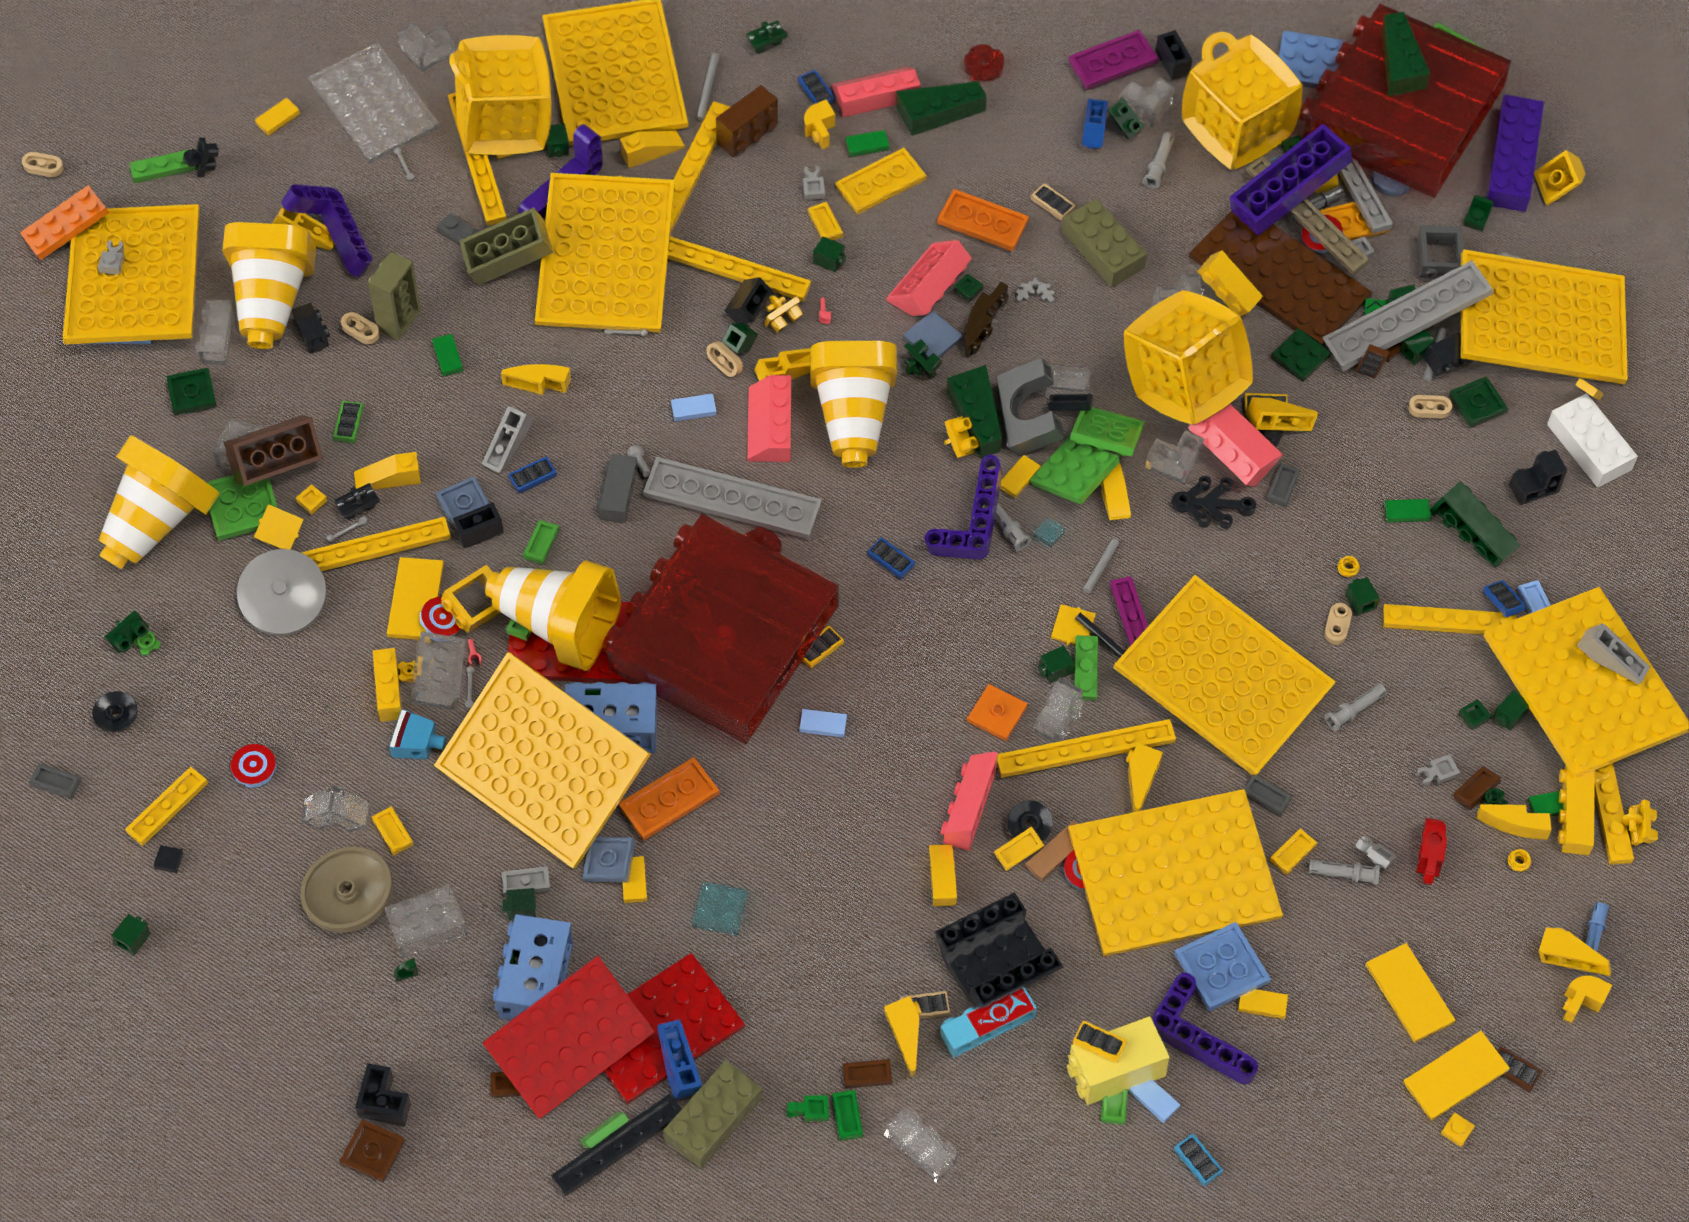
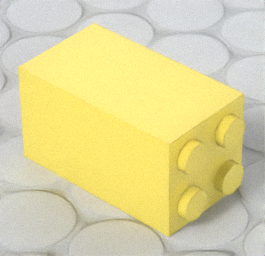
M1150 1016L1108 1031L1127 1040L1117 1063L1078 1045H1071L1067 1070L1071 1078L1075 1077L1078 1084L1076 1085L1078 1095L1081 1099H1085L1087 1105L1101 1101L1106 1096L1111 1097L1122 1093L1123 1090H1129L1130 1087L1166 1077L1170 1057Z

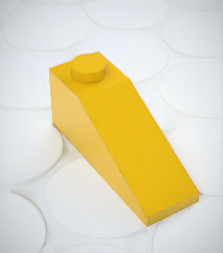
M677 131L636 132L620 138L621 155L628 168L685 148Z
M282 206L272 224L294 225L306 229L318 248L331 250L334 246L327 227L305 213L290 212Z
M1257 397L1251 398L1246 412V417L1257 430L1312 431L1318 416V412L1272 398Z
M417 452L395 454L354 471L356 489L368 483L371 484L373 490L421 484Z
M1137 743L1135 750L1130 749L1126 762L1129 763L1128 778L1133 812L1141 811L1163 752Z
M1546 927L1539 948L1541 962L1611 976L1609 960L1569 931L1559 927Z
M909 996L884 1006V1013L911 1076L916 1075L919 1015L922 1012L918 1002H913Z

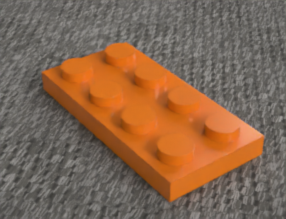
M88 185L21 231L20 234L41 261L107 215L109 211Z
M953 189L937 219V224L1013 252L1029 222L1030 216Z
M695 757L619 802L618 808L641 839L645 841L720 793L717 786Z

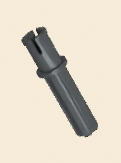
M1337 185L1326 192L1321 191L1318 196L1309 201L1319 209L1323 206L1328 207L1330 203L1343 198L1345 194L1344 192L1340 193L1343 189L1340 185ZM1289 212L1287 213L1290 221L1296 220Z

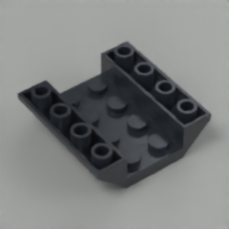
M1015 892L934 933L944 963L967 999L981 1008L1063 968L1053 949H1044L1025 920L1027 910Z

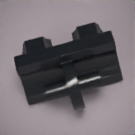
M199 137L197 148L185 151L183 160L190 167L197 166L198 177H204L205 171L215 170L216 162L214 157L219 155L217 143H206L205 137Z
M370 483L357 489L353 486L350 488L349 493L334 499L341 514L348 520L356 517V514L363 510L374 508L375 504L380 502Z

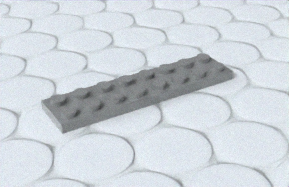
M1470 261L1322 338L1342 371H1345L1360 362L1369 344L1385 350L1492 295L1493 289L1474 262Z
M656 457L643 491V497L805 539H810L822 505V499L660 457Z

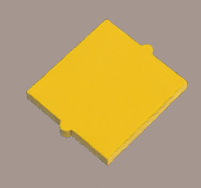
M268 504L262 519H259L260 524L254 538L280 549L291 550L295 539L299 538L298 532L304 519Z
M1061 604L1051 639L1065 642L1067 645H1075L1076 635L1090 636V632L1075 620L1076 616L1081 612L1094 623L1096 613L1081 610L1080 607L1073 608Z

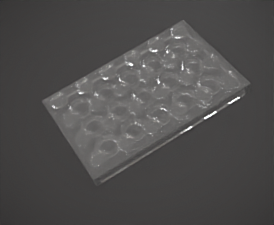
M378 42L308 77L310 85L369 164L394 152L396 148H401L440 128L437 119Z

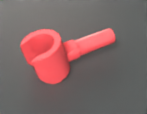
M821 298L819 322L830 324L832 312L826 311L825 298Z
M469 639V665L472 666L471 661L473 659H478L481 665V655L476 652L473 639Z

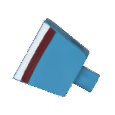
M401 709L389 746L391 757L428 759L432 748L444 750L446 737L436 735V725L432 720Z

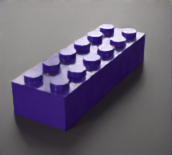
M1503 95L1499 109L1486 195L1488 200L1494 202L1493 207L1526 212L1531 197L1544 101Z
M1322 124L1229 197L1231 211L1257 235H1260L1352 162L1351 148L1327 126Z

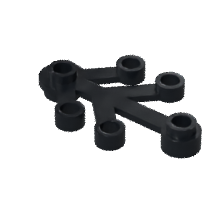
M1201 476L1198 484L1188 492L1180 491L1172 497L1174 509L1178 512L1187 511L1197 521L1198 525L1203 528L1210 525L1211 516L1219 522L1220 527L1223 529H1229L1232 526V516L1223 514L1217 508L1238 509L1243 516L1253 515L1256 509V502L1251 497H1244L1241 500L1217 499L1223 493L1229 492L1232 489L1233 480L1229 477H1223L1220 480V485L1203 498L1195 497L1203 490L1210 489L1212 481L1208 476ZM1205 481V482H1207L1208 484H1207V485H1204V484H1202L1201 482ZM1196 507H1203L1208 513H1201ZM1204 518V519H1207L1208 521H1207V522H1203V521H1201V519Z

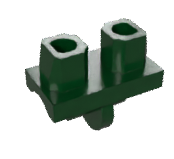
M778 20L770 24L764 21L761 23L760 28L746 34V38L758 54L763 52L765 47L769 45L777 46L782 44V40L788 37L787 32L781 27Z
M1121 97L1114 105L1107 109V112L1127 139L1133 137L1144 127V124L1124 97Z
M922 339L913 345L908 342L904 347L914 360L912 361L910 358L905 359L904 362L907 364L905 372L908 375L915 373L917 376H920L922 371L919 368L921 367L933 379L937 375L935 370L942 364L940 358L935 353H932L926 360L922 357L929 350V347Z
M134 610L122 622L119 620L115 621L114 623L117 626L105 636V639L118 653L121 651L126 652L131 648L132 642L137 637H143L148 633L147 628L149 626Z

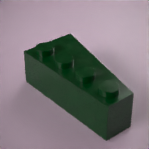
M1405 12L1385 15L1382 26V41L1385 54L1384 63L1386 66L1388 97L1427 89L1430 72Z
M979 81L896 91V108L911 136L986 111L987 95Z
M983 365L947 378L946 393L958 416L970 418L972 426L967 431L970 437L974 436L978 440L979 447L976 450L980 458L1000 452L1002 437L987 366Z
M1461 481L1430 509V513L1433 516L1438 514L1444 519L1442 523L1446 527L1450 528L1452 526L1459 532V538L1464 542L1474 544V550L1495 568L1520 546L1516 537L1502 526L1501 521L1494 517L1487 510L1486 505L1479 501L1472 494L1471 489Z

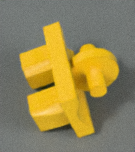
M774 295L769 298L770 305L766 307V310L768 312L774 310V312L766 317L767 319L763 321L766 327L770 325L778 333L788 325L782 318L784 315L787 314L792 322L801 318L803 313L798 306L800 300L797 296L783 306L782 304L786 302L783 296L779 299Z
M961 416L945 421L949 439L945 440L944 444L952 445L957 458L975 453L979 443L977 438L974 436L970 437L967 430L972 426L970 418H963Z
M1644 799L1640 804L1629 807V814L1622 817V823L1629 826L1631 844L1637 846L1643 842L1652 843L1658 839V831L1651 828V823L1656 821L1657 811L1650 808V801Z

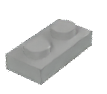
M548 866L502 872L504 897L550 891Z

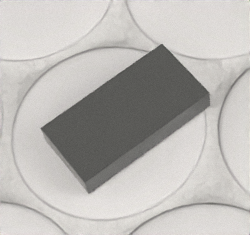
M1280 463L1266 501L1287 507L1301 469Z
M39 763L29 784L32 787L72 800L82 780L79 776Z
M1254 774L1244 787L1247 798L1280 817L1293 797Z

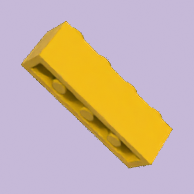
M1565 765V768L1561 769L1559 774V782L1563 783V789H1560L1559 803H1563V810L1560 809L1558 822L1562 823V830L1558 834V843L1562 844L1561 852L1589 856L1594 847L1595 770L1574 778Z

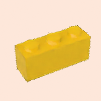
M1222 250L1212 254L1197 271L1202 276L1203 281L1210 285L1216 295L1226 303L1229 309L1239 316L1249 313L1263 297Z
M395 648L373 650L377 708L380 721L398 720L402 709L396 650Z

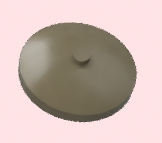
M362 847L339 848L323 855L309 868L301 884V903L309 919L318 927L336 933L356 931L374 922L385 911L393 894V877L386 862L377 853Z

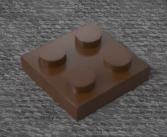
M362 1119L339 1162L345 1167L384 1183L406 1141L405 1137Z

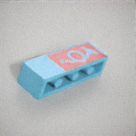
M1024 987L984 1008L971 1007L957 1018H948L940 1026V1036L952 1057L955 1058L1035 1018L1037 1007Z

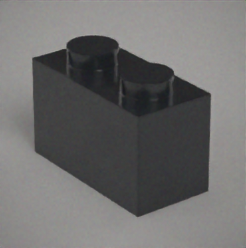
M1174 30L1158 35L1155 51L1171 80L1189 75L1193 59L1177 31Z
M761 277L746 279L742 282L724 311L735 323L745 324L754 322L773 291Z
M1461 332L1429 345L1423 355V358L1436 376L1443 373L1449 374L1457 367H1465L1473 361L1461 358Z
M493 502L453 518L455 533L463 549L504 533L502 519Z

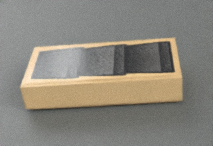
M1045 183L1031 195L1032 201L1060 221H1063V217L1073 212L1076 207L1075 204Z
M946 991L910 996L913 1002H918L922 1014L919 1015V1020L950 1016ZM909 996L900 997V1000Z

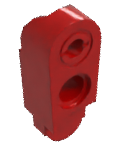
M1428 817L1425 818L1422 829L1416 873L1423 874L1422 884L1432 885L1434 876L1439 877L1445 857L1447 837H1445L1446 824L1441 820Z

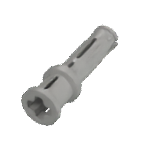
M1170 133L1162 135L1154 160L1148 164V173L1143 178V183L1148 188L1156 189L1161 185V176L1166 171L1165 162L1175 139L1174 136L1171 137L1172 134Z
M997 503L995 520L1002 527L1003 535L1012 541L1016 551L1025 549L1031 543V537L1026 535L1021 530V525L1013 521L1001 505Z
M1378 683L1353 701L1340 704L1339 708L1334 712L1326 713L1324 717L1327 725L1333 731H1337L1342 724L1347 721H1353L1356 714L1387 695L1385 687Z
M1310 859L1308 873L1352 879L1354 883L1359 881L1371 882L1377 886L1380 865L1373 867L1361 865L1360 862L1352 865Z

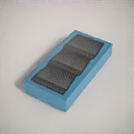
M1191 1134L1174 1147V1151L1203 1186H1206L1223 1173L1224 1170L1194 1134Z

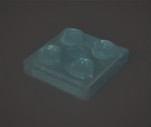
M702 882L692 927L738 936L748 890Z

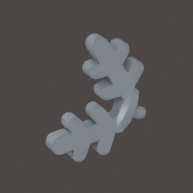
M1034 277L1033 281H1030L1028 284L1021 283V289L1016 290V295H1018L1017 302L1019 303L1023 299L1025 301L1029 300L1028 293L1034 295L1033 287L1038 288L1036 291L1038 296L1041 293L1043 294L1041 297L1042 301L1047 300L1050 304L1054 302L1053 296L1055 291L1050 290L1051 285L1043 284V282L1038 281L1037 277Z

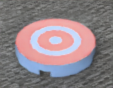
M435 597L429 599L423 605L420 612V624L428 635L436 639H450L452 636L457 635L461 628L456 624L452 613L446 611L443 607L442 597Z
M250 744L240 748L233 755L230 763L231 772L235 780L239 784L241 783L245 787L250 788L260 787L268 783L277 769L276 758L272 751L260 744Z

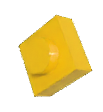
M311 484L296 497V501L312 515L327 502V497Z
M1454 1112L1441 1134L1462 1147L1475 1125Z

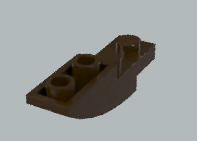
M1002 281L991 295L982 292L971 310L965 336V357L968 359L973 352H978L984 338H989L993 331L992 320L996 316L998 308L1001 305L1004 306L1009 298L1007 294L1008 285Z

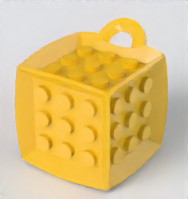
M1215 32L1205 40L1202 47L1203 60L1190 70L1186 80L1182 100V120L1196 139L1215 158L1229 169L1235 170L1265 155L1293 133L1301 109L1302 83L1286 63L1255 36L1247 35L1236 40L1228 32ZM1218 43L1226 44L1229 50L1214 59L1213 48Z
M494 35L461 40L458 50L450 55L449 61L455 74L457 120L465 152L508 155L544 150L550 132L552 108L549 67L541 39L539 37L521 35Z
M1182 290L1151 307L1124 331L1126 362L1137 397L1150 407L1171 418L1195 425L1225 408L1253 383L1251 351L1241 316L1215 300Z

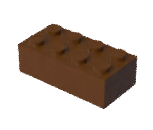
M304 415L223 442L236 484L243 486L323 459L312 417Z

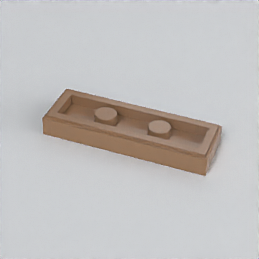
M1073 820L1068 826L1076 825L1077 823ZM1068 826L1025 864V867L1041 882L1065 861L1068 854L1073 851Z

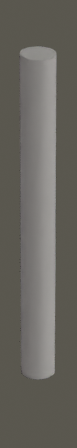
M716 53L711 54L696 117L701 122L705 118L719 55Z

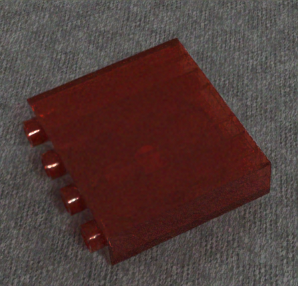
M1379 4L1371 17L1363 14L1359 18L1353 32V37L1357 38L1355 42L1350 44L1345 41L1341 45L1335 59V64L1339 65L1335 72L1326 69L1317 85V91L1320 92L1317 99L1308 96L1304 101L1298 119L1305 122L1303 139L1324 124L1351 148L1352 159L1358 161L1360 165L1435 198L1503 91L1512 61L1406 15L1429 69V81L1427 89L1388 97L1382 26L1385 15L1399 11Z
M701 514L693 526L686 523L680 528L673 544L677 548L669 560L661 557L656 562L650 575V580L653 584L646 594L637 591L633 595L626 609V614L630 617L622 628L616 625L610 628L603 640L602 649L607 652L610 671L634 684L642 682L656 684L658 697L747 744L839 607V585Z

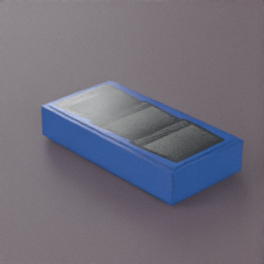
M816 69L798 76L799 84L813 104L826 99L829 104L835 102V97Z
M546 456L508 474L516 491L520 494L556 477L557 472Z
M882 537L867 551L869 557L900 580L915 566V561Z
M1504 580L1484 587V594L1505 617L1525 611V603Z

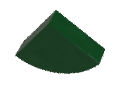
M414 958L403 962L394 971L396 981L419 974Z

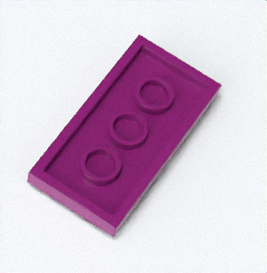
M1139 29L1070 55L1068 62L1086 90L1154 65L1158 63V57Z

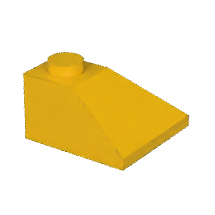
M1565 150L1534 171L1546 205H1550L1579 186L1586 174L1580 158L1568 150Z

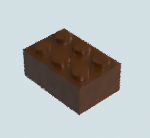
M760 85L716 117L717 144L732 157L744 152L750 144L757 142L765 133L772 131L777 126L778 99Z

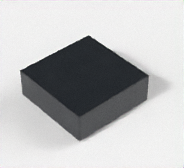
M160 845L153 866L157 870L177 873L184 852L182 849Z

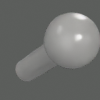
M632 445L627 451V456L637 457L641 473L644 477H649L651 471L643 459V448L639 445Z

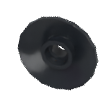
M120 691L108 692L101 696L95 702L92 709V716L96 725L108 732H118L128 728L135 721L138 713L137 704L133 697ZM116 713L120 714L117 717H113V715Z
M1032 800L1023 801L1014 806L1009 813L1007 821L1011 836L1015 838L1029 829L1025 823L1031 820L1034 822L1032 828L1042 842L1046 840L1053 826L1052 815L1047 807L1040 802Z

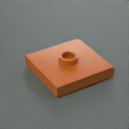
M988 684L967 717V722L1007 741L1027 709L1028 703Z

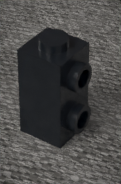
M312 303L292 309L294 323L308 352L312 353L328 347L327 338L330 337L327 326H322L320 322L322 317L319 310H314Z

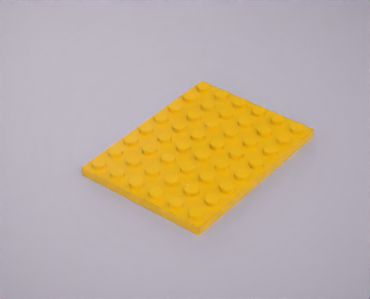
M640 0L542 15L569 146L574 145L573 134L581 124L587 125L599 134L601 141L623 138L636 132L669 131L688 128V119L661 0Z
M551 173L545 226L553 253L541 258L535 325L613 330L644 329L648 332H661L675 180Z
M199 204L106 208L109 211L107 215L71 239L63 329L64 344L193 338L200 217ZM109 240L112 241L113 247L119 246L120 241L124 245V262L120 274L99 273L98 270L102 251L108 252L107 243Z
M1463 249L1461 252V266L1473 261L1492 287L1493 294L1461 310V358L1625 384L1627 382L1625 276Z
M1196 575L1190 579L1118 659L1113 667L1243 769L1255 776L1259 774L1336 683V681Z
M1600 587L1484 632L1483 636L1521 696L1526 700L1530 710L1574 778L1689 732V720ZM1604 623L1650 666L1643 681L1637 684L1593 661L1577 646L1585 631Z
M507 652L434 766L570 867L576 869L651 753L512 653Z
M1245 789L1068 826L1069 836L1085 887L1103 957L1211 934L1234 922L1240 928L1283 917Z

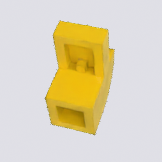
M826 99L810 106L805 112L804 134L806 138L812 136L814 142L818 143L822 150L830 146V134L827 130L835 127V113Z
M1581 976L1573 980L1564 994L1568 999L1563 1007L1567 1011L1563 1019L1572 1023L1581 1005L1598 1013L1612 985L1594 976Z

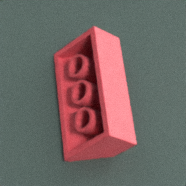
M903 67L831 84L842 117L895 106L896 91L918 89L921 86L915 69L911 67Z
M959 240L932 243L888 295L886 300L911 316L927 315L932 310L935 302L944 296L945 290L955 283V278L967 268V264L972 259Z
M770 375L749 387L748 462H790L791 376Z
M1231 404L1195 425L1190 424L1188 427L1238 478L1249 486L1256 487L1283 456Z
M997 752L971 755L969 762H964L961 770V776H964L961 783L957 782L954 795L957 796L955 802L951 801L948 808L949 821H944L941 829V834L944 835L943 844H952L953 847L970 851L996 774Z

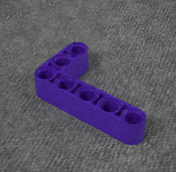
M581 124L573 134L575 157L556 173L596 175L603 166L601 136L587 125ZM550 178L521 202L518 207L519 214L535 208L543 219L546 218Z
M292 185L282 199V206L294 213L320 214L346 269L351 275L361 277L372 262V256L342 194L332 187Z
M991 454L984 456L981 460L969 531L931 529L927 531L924 538L930 554L967 559H983L989 554L1002 479V468L997 456ZM991 466L995 467L992 470H988V468ZM986 486H993L990 489H984ZM984 505H989L988 508H985V509H982V508H981V507L984 506ZM981 524L986 525L983 528H977ZM935 540L940 541L937 544H931ZM961 542L960 545L953 546L954 543ZM977 544H983L979 548L974 547Z
M1190 973L1179 974L1153 1016L1152 1021L1161 1040L1241 1084L1252 1083L1258 1070V1063L1253 1057L1180 1018L1194 994L1196 979ZM1186 984L1190 989L1184 990L1179 985ZM1176 1003L1179 1007L1171 1008L1168 1004ZM1157 1022H1165L1168 1026L1160 1027ZM1185 1033L1189 1038H1180L1178 1034ZM1205 1044L1210 1049L1202 1050L1198 1045ZM1220 1056H1227L1231 1061H1222ZM1242 1067H1247V1068H1249L1252 1072H1251V1073H1244V1072L1241 1070V1068H1242Z

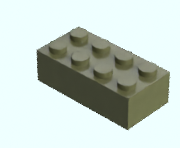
M1097 198L1063 217L1062 233L1111 288L1145 269L1147 254Z
M535 208L459 240L468 275L478 286L553 253L544 219Z
M390 252L386 258L382 259L375 274L373 273L369 277L368 285L379 332L399 341L421 311L413 261Z
M725 1060L663 1130L664 1141L702 1169L762 1100V1088Z

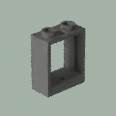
M1420 225L1417 235L1420 278L1437 279L1461 266V252L1463 251L1462 226ZM1427 244L1455 245L1457 263L1428 262Z

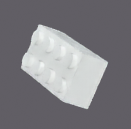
M1587 393L1551 412L1547 423L1548 427L1597 488L1633 469L1638 456Z

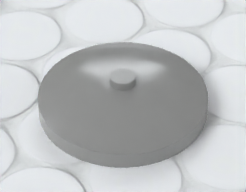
M289 549L268 551L253 559L243 570L237 586V600L245 619L257 630L273 636L293 635L307 629L322 613L327 598L326 582L318 565L305 554Z

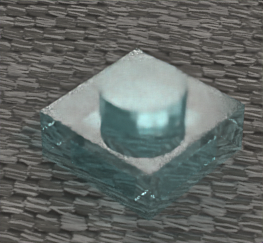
M1047 517L1034 531V537L1052 547L1064 534L1065 529Z

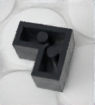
M1556 449L1549 452L1543 451L1536 456L1531 468L1519 469L1512 474L1509 486L1519 504L1523 505L1559 493L1567 473V468Z
M367 1063L355 1106L358 1118L401 1126L406 1125L411 1106L410 1098L407 1093L391 1091L394 1079L391 1067Z

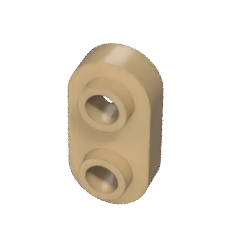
M29 152L22 158L24 170L28 173L57 177L64 169L61 159L57 156Z
M350 312L341 318L342 330L360 342L373 344L379 339L378 326L361 315Z
M716 341L708 345L706 352L709 360L725 375L733 377L741 373L742 362L740 358L724 343Z
M1416 395L1411 398L1408 406L1409 412L1419 418H1446L1450 415L1452 403L1447 397Z
M1336 603L1330 609L1324 637L1330 644L1339 645L1346 639L1352 616V610L1348 605ZM1336 629V630H1339L1340 632H1339V633H1336V632H1334L1333 630Z

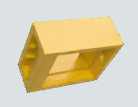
M488 565L483 566L446 589L441 598L445 610L452 613L458 627L464 629L467 634L501 613L494 609L493 606H490L471 618L454 596L478 580L486 588L488 578L493 573Z

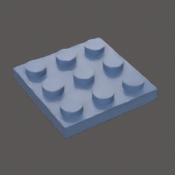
M1283 30L1279 57L1293 71L1303 87L1334 91L1343 40Z
M1236 922L1176 949L1174 953L1185 973H1190L1196 979L1195 989L1208 1011L1235 1000L1271 981L1270 976Z

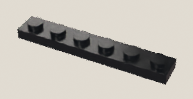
M668 1094L594 1147L588 1149L553 1173L551 1178L566 1197L666 1128L682 1110L671 1094Z

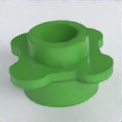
M148 631L143 637H138L134 640L135 646L140 648V653L144 656L154 649H159L161 646L160 641L155 639V634L152 631Z

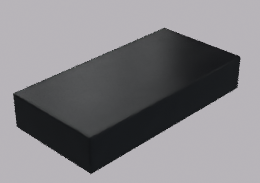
M1051 394L1048 401V411H1091L1093 395Z

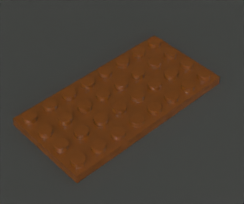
M1232 211L1189 253V258L1202 266L1212 254L1222 250L1262 294L1263 297L1258 301L1257 305L1293 330L1301 329L1322 346L1325 345L1322 337L1340 329L1362 307L1365 299H1369L1372 295L1371 290L1274 224L1260 235H1257Z

